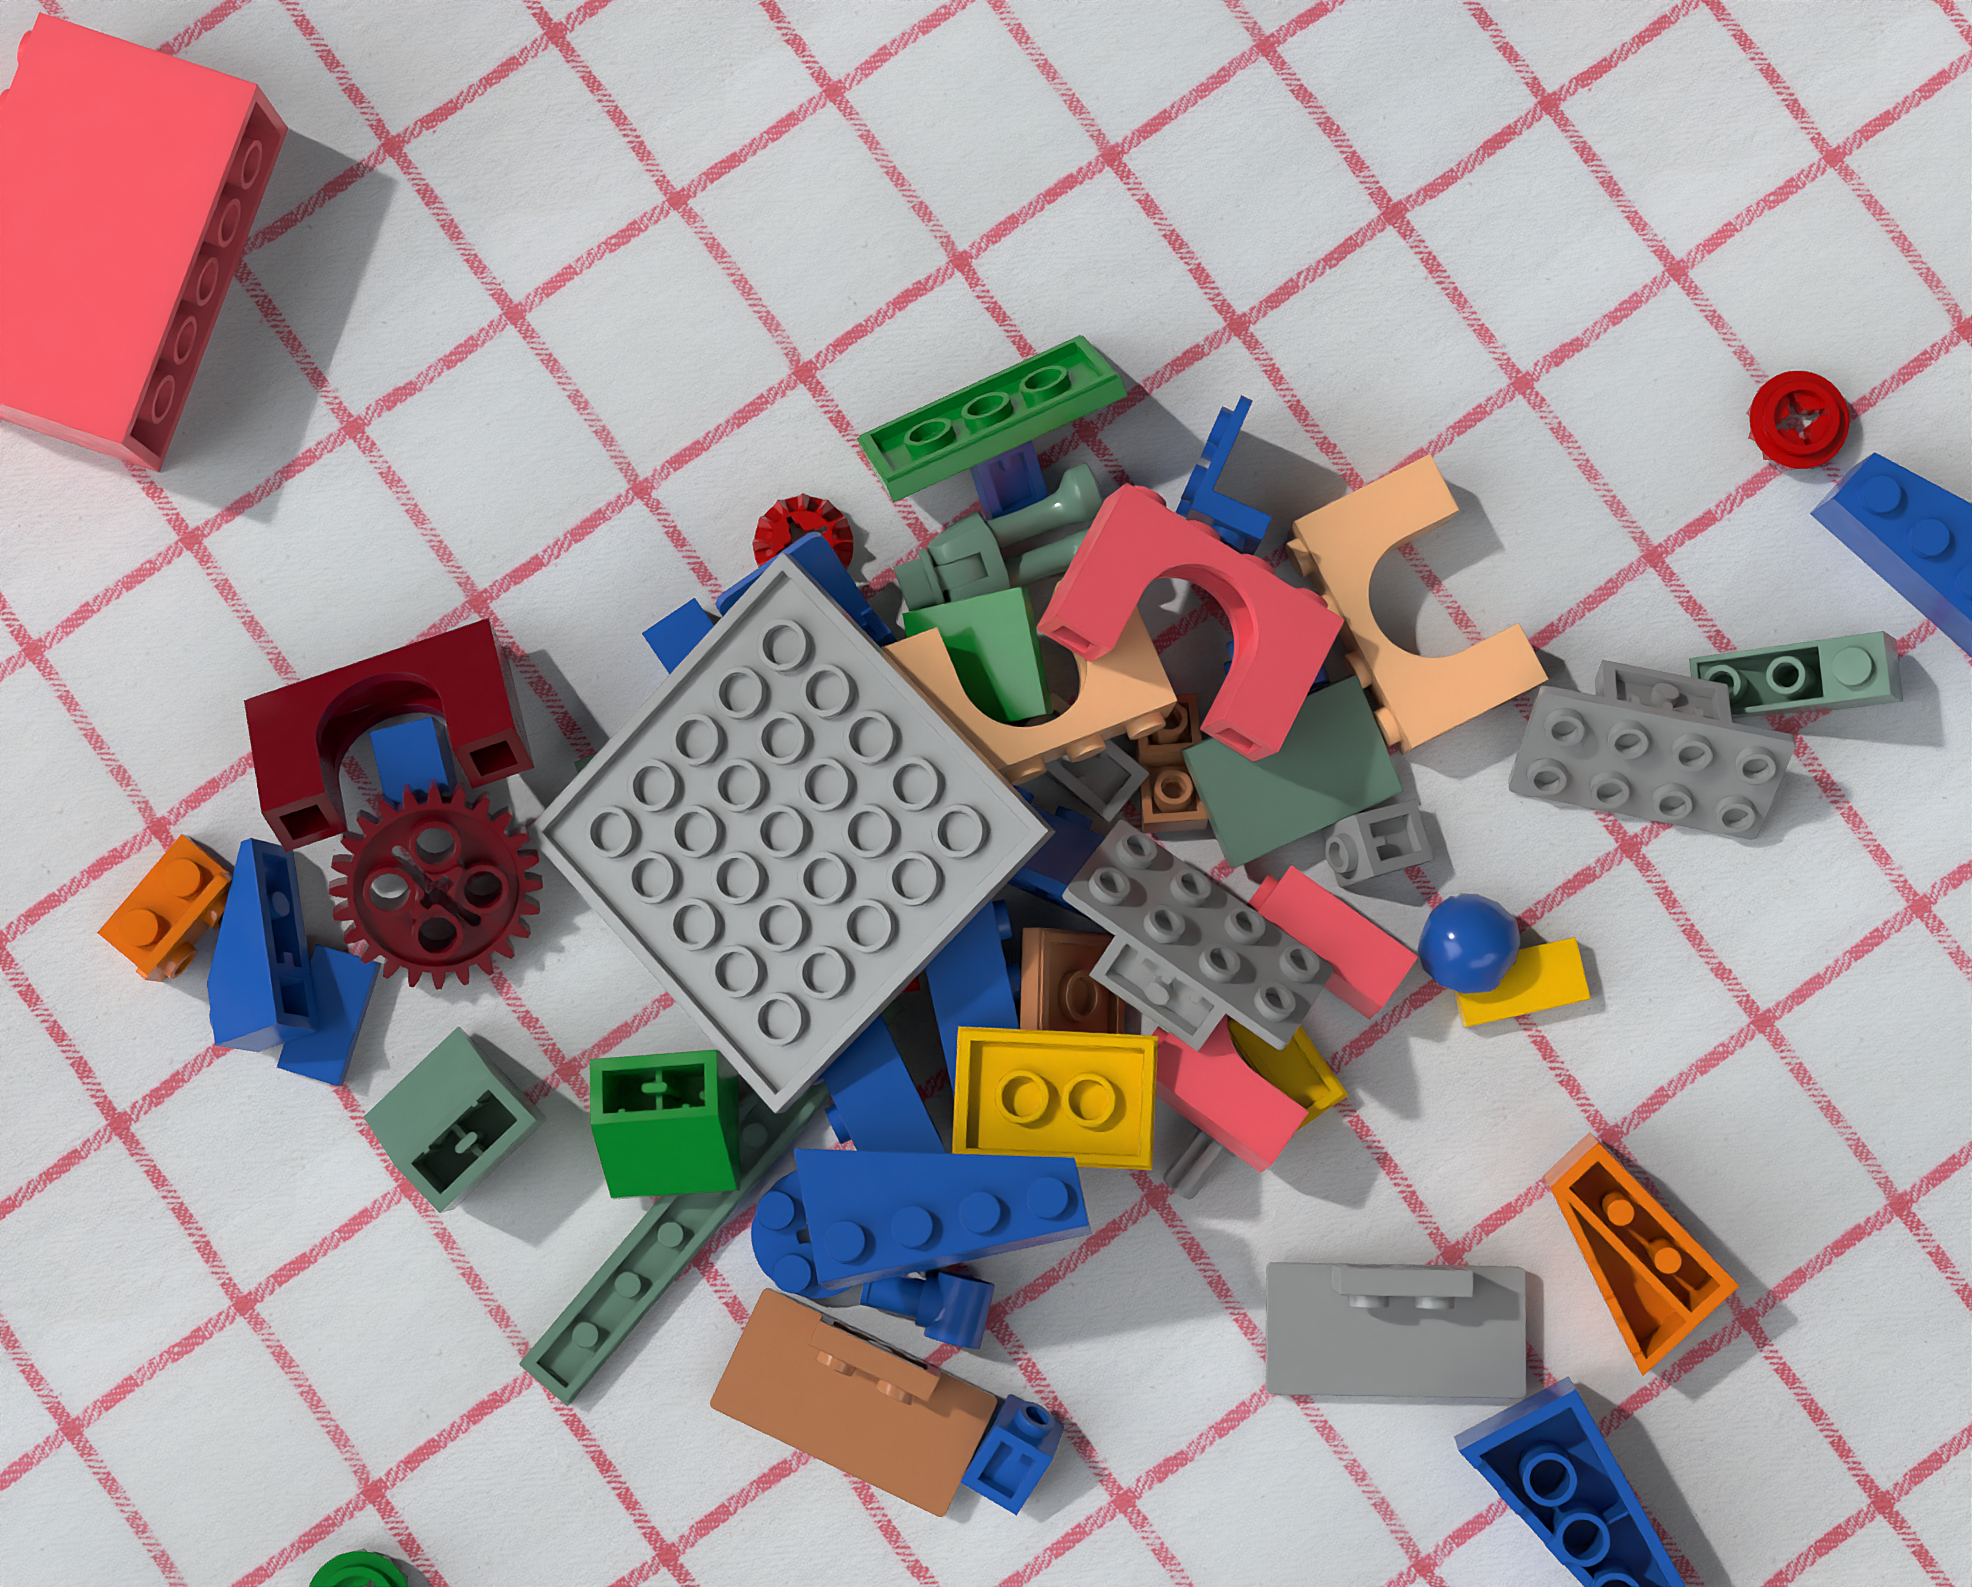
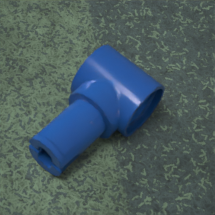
M939 1271L937 1277L927 1275L926 1280L900 1275L864 1283L860 1305L916 1319L915 1326L925 1328L923 1335L930 1339L955 1346L980 1349L995 1284L947 1271Z

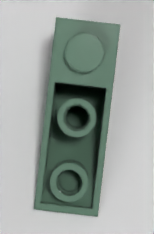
M1884 631L1689 658L1691 677L1727 684L1732 718L1840 710L1903 701L1897 642L1894 637Z

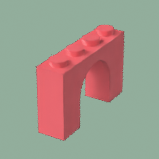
M1126 483L1104 500L1036 629L1087 661L1093 662L1113 650L1142 593L1152 580L1178 578L1197 584L1208 591L1220 603L1229 618L1234 636V655L1231 668L1200 730L1252 762L1278 753L1345 619L1327 609L1328 603L1317 593L1305 588H1294L1276 577L1273 567L1263 559L1250 554L1241 555L1222 543L1219 533L1209 525L1196 520L1187 521L1168 509L1164 498L1155 491L1142 486L1133 487Z
M1292 865L1280 881H1277L1268 874L1246 905L1330 963L1334 971L1324 987L1369 1020L1384 1007L1418 958L1416 954ZM1227 1014L1223 1016L1198 1052L1172 1033H1168L1158 1026L1151 1035L1158 1036L1156 1097L1259 1173L1269 1168L1309 1111L1255 1073L1241 1059L1230 1038Z

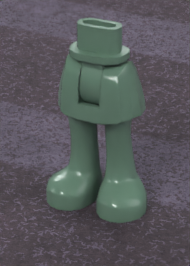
M1084 462L1064 472L1060 486L1055 493L1021 510L985 521L978 511L963 517L930 540L927 544L928 550L926 548L917 550L918 559L893 567L908 611L1023 587L1045 577L1067 571L1091 526L1085 527L1068 537L1006 560L1001 549L1056 528L1095 519L1102 506V500L1088 465Z

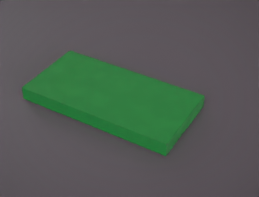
M1079 335L859 435L857 440L865 459L894 503L1127 397V393L1121 376L1083 335Z

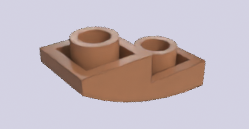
M1197 693L1175 695L1177 702L1168 717L1164 718L1166 725L1150 735L1135 739L1137 763L1150 773L1139 786L1143 833L1201 830L1207 827L1208 816L1180 751L1202 740Z

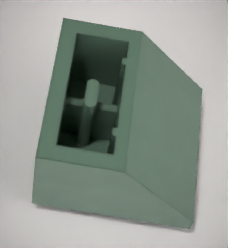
M457 1027L364 1116L394 1166L439 1213L454 1210L548 1120L461 1027Z

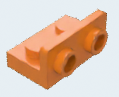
M181 834L97 933L138 967L136 973L143 979L155 982H163L167 977L175 979L190 966L197 956L198 950L194 945L208 928L211 927L215 930L221 927L233 873L193 839Z

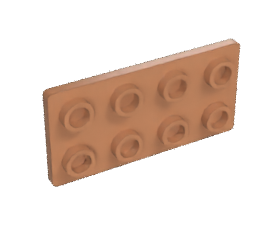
M766 1288L762 1291L710 1400V1406L714 1410L937 1517H943L947 1513L960 1485V1481L966 1472L997 1404V1399L993 1394L771 1288Z

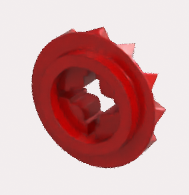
M1788 371L1774 376L1757 390L1752 404L1746 412L1750 423L1748 439L1756 442L1762 451L1763 460H1772L1784 466L1786 471L1814 469L1829 461L1842 448L1849 431V411L1840 391L1826 378L1808 371ZM1788 405L1794 408L1797 415L1808 414V416L1819 414V417L1803 429L1805 439L1803 437L1800 438L1795 429L1786 431L1784 428L1777 429L1776 426L1790 415Z
M802 493L796 497L777 500L773 507L763 516L759 517L752 542L758 568L793 543L789 524L794 522L796 527L801 528L805 534L810 532L820 533L827 530L822 534L823 537L828 541L845 569H848L854 550L852 531L847 518L829 500L811 497Z

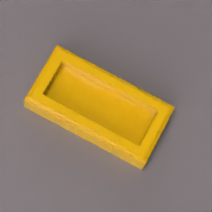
M1576 937L1519 949L1515 964L1506 972L1499 986L1494 990L1465 994L1454 990L1463 1028L1591 999Z
M1233 1018L1228 1020V1030L1232 1043L1249 1068L1309 1111L1296 1131L1348 1096L1300 1025L1285 1048L1278 1050Z

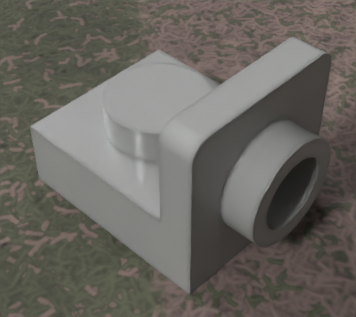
M1416 799L1355 814L1322 828L1326 859L1334 871L1337 884L1341 888L1435 860Z

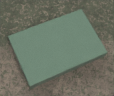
M1357 674L1347 675L1309 692L1278 753L1252 762L1212 736L1180 750L1227 865L1231 868L1239 867L1404 792Z

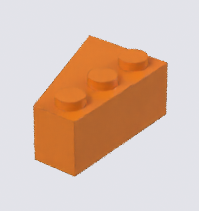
M1591 1132L1583 1137L1543 1175L1642 1376L1653 1368L1739 1287L1737 1282L1720 1263Z

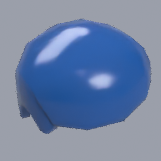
M1461 893L1458 896H1449L1431 911L1419 938L1417 951L1422 968L1439 985L1464 994L1494 990L1499 986L1506 972L1516 962L1518 949L1521 946L1518 922L1499 902L1479 894Z

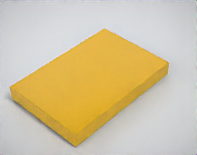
M958 1026L952 1154L1074 1157L1077 1167L1153 1170L1158 1036Z

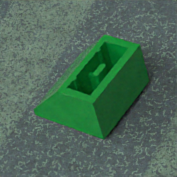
M719 1050L590 1059V1126L612 1199L740 1191L738 1071Z

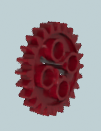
M431 779L427 797L418 798L413 787L406 783L403 787V803L396 805L388 796L382 793L378 795V806L381 813L378 818L361 809L357 812L356 821L363 834L352 831L341 834L340 843L352 855L337 854L332 857L331 868L347 876L329 881V895L347 898V900L333 907L332 916L334 921H354L344 931V942L351 944L365 939L366 944L361 952V962L366 964L380 955L385 958L384 978H390L401 966L408 969L409 987L414 988L422 973L426 972L432 974L433 983L436 990L443 987L446 972L455 971L458 979L465 986L469 984V966L477 964L485 973L491 975L494 973L492 953L496 951L509 959L515 956L514 946L509 939L510 934L520 938H529L531 935L530 925L520 915H536L540 913L539 901L525 894L543 888L542 875L525 872V870L540 862L538 851L536 849L518 850L529 838L527 827L522 826L507 831L506 828L512 818V809L506 806L491 815L488 812L490 806L489 792L484 791L473 803L465 801L464 783L458 782L451 797H442L437 779ZM441 828L449 832L454 841L445 851L432 853L421 848L417 839L427 829ZM397 845L402 846L410 853L414 862L430 879L438 881L444 876L448 877L449 895L467 910L478 914L481 918L478 923L469 922L462 915L457 905L441 889L435 888L429 894L425 892V877L423 873L405 859L396 856L392 852V848ZM486 871L496 875L500 879L501 884L491 894L476 895L467 889L465 882L474 873ZM394 874L403 878L408 888L398 897L386 898L375 892L372 888V883L381 875ZM434 917L446 918L456 927L452 935L442 940L427 938L419 928L425 921Z

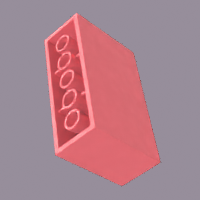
M39 12L33 29L27 31L20 41L17 52L18 68L10 89H5L0 95V419L160 472L288 127L258 84Z

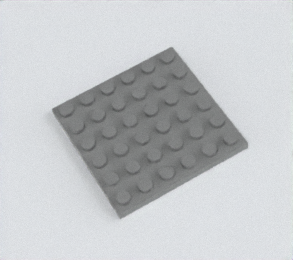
M784 552L773 561L527 829L529 837L775 1114L786 1112L1056 832L792 555Z

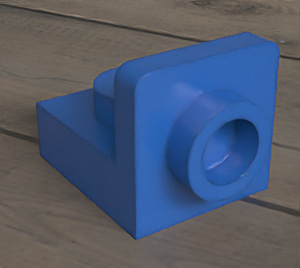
M1032 440L970 468L986 521L1016 512L1049 496Z
M1009 1394L1001 1406L995 1423L971 1459L960 1483L1017 1516L1052 1462L1064 1430L1063 1424L1054 1419L1041 1405L1030 1401L1025 1402L1017 1396Z

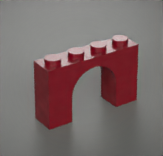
M489 618L244 700L261 814L285 852L348 831L339 781L341 763L346 752L359 736L372 726L388 718L407 713H427L445 719L451 748L472 789L535 768L509 660Z

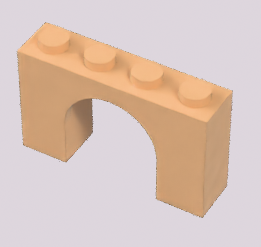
M1431 454L1294 521L1287 533L1291 541L1285 544L1287 555L1297 574L1301 578L1309 575L1318 594L1328 603L1327 609L1345 619L1338 632L1349 652L1343 656L1345 667L1349 675L1357 674L1362 689L1368 688L1378 708L1372 714L1383 740L1388 746L1396 743L1402 755L1512 701L1549 680L1519 623L1459 653L1439 658L1421 657L1402 650L1393 644L1376 624L1370 608L1369 584L1378 560L1392 550L1449 523L1459 511Z
M1061 581L1057 582V585H1056V587H1055V590H1054V593H1053L1052 597L1054 596V594H1055V592H1056V590H1057L1059 584L1061 583ZM1137 605L1112 651L1093 662H1089L1073 652L1080 676L1078 698L1063 715L1039 726H1009L999 723L979 711L965 694L937 627L881 648L1005 779L1008 778L1012 786L1039 777L1047 771L1045 763L1068 755L1071 763L1090 758L1105 750L1107 747L1104 741L1127 732L1130 740H1135L1162 729L1166 725L1164 718L1168 717L1177 702V698Z

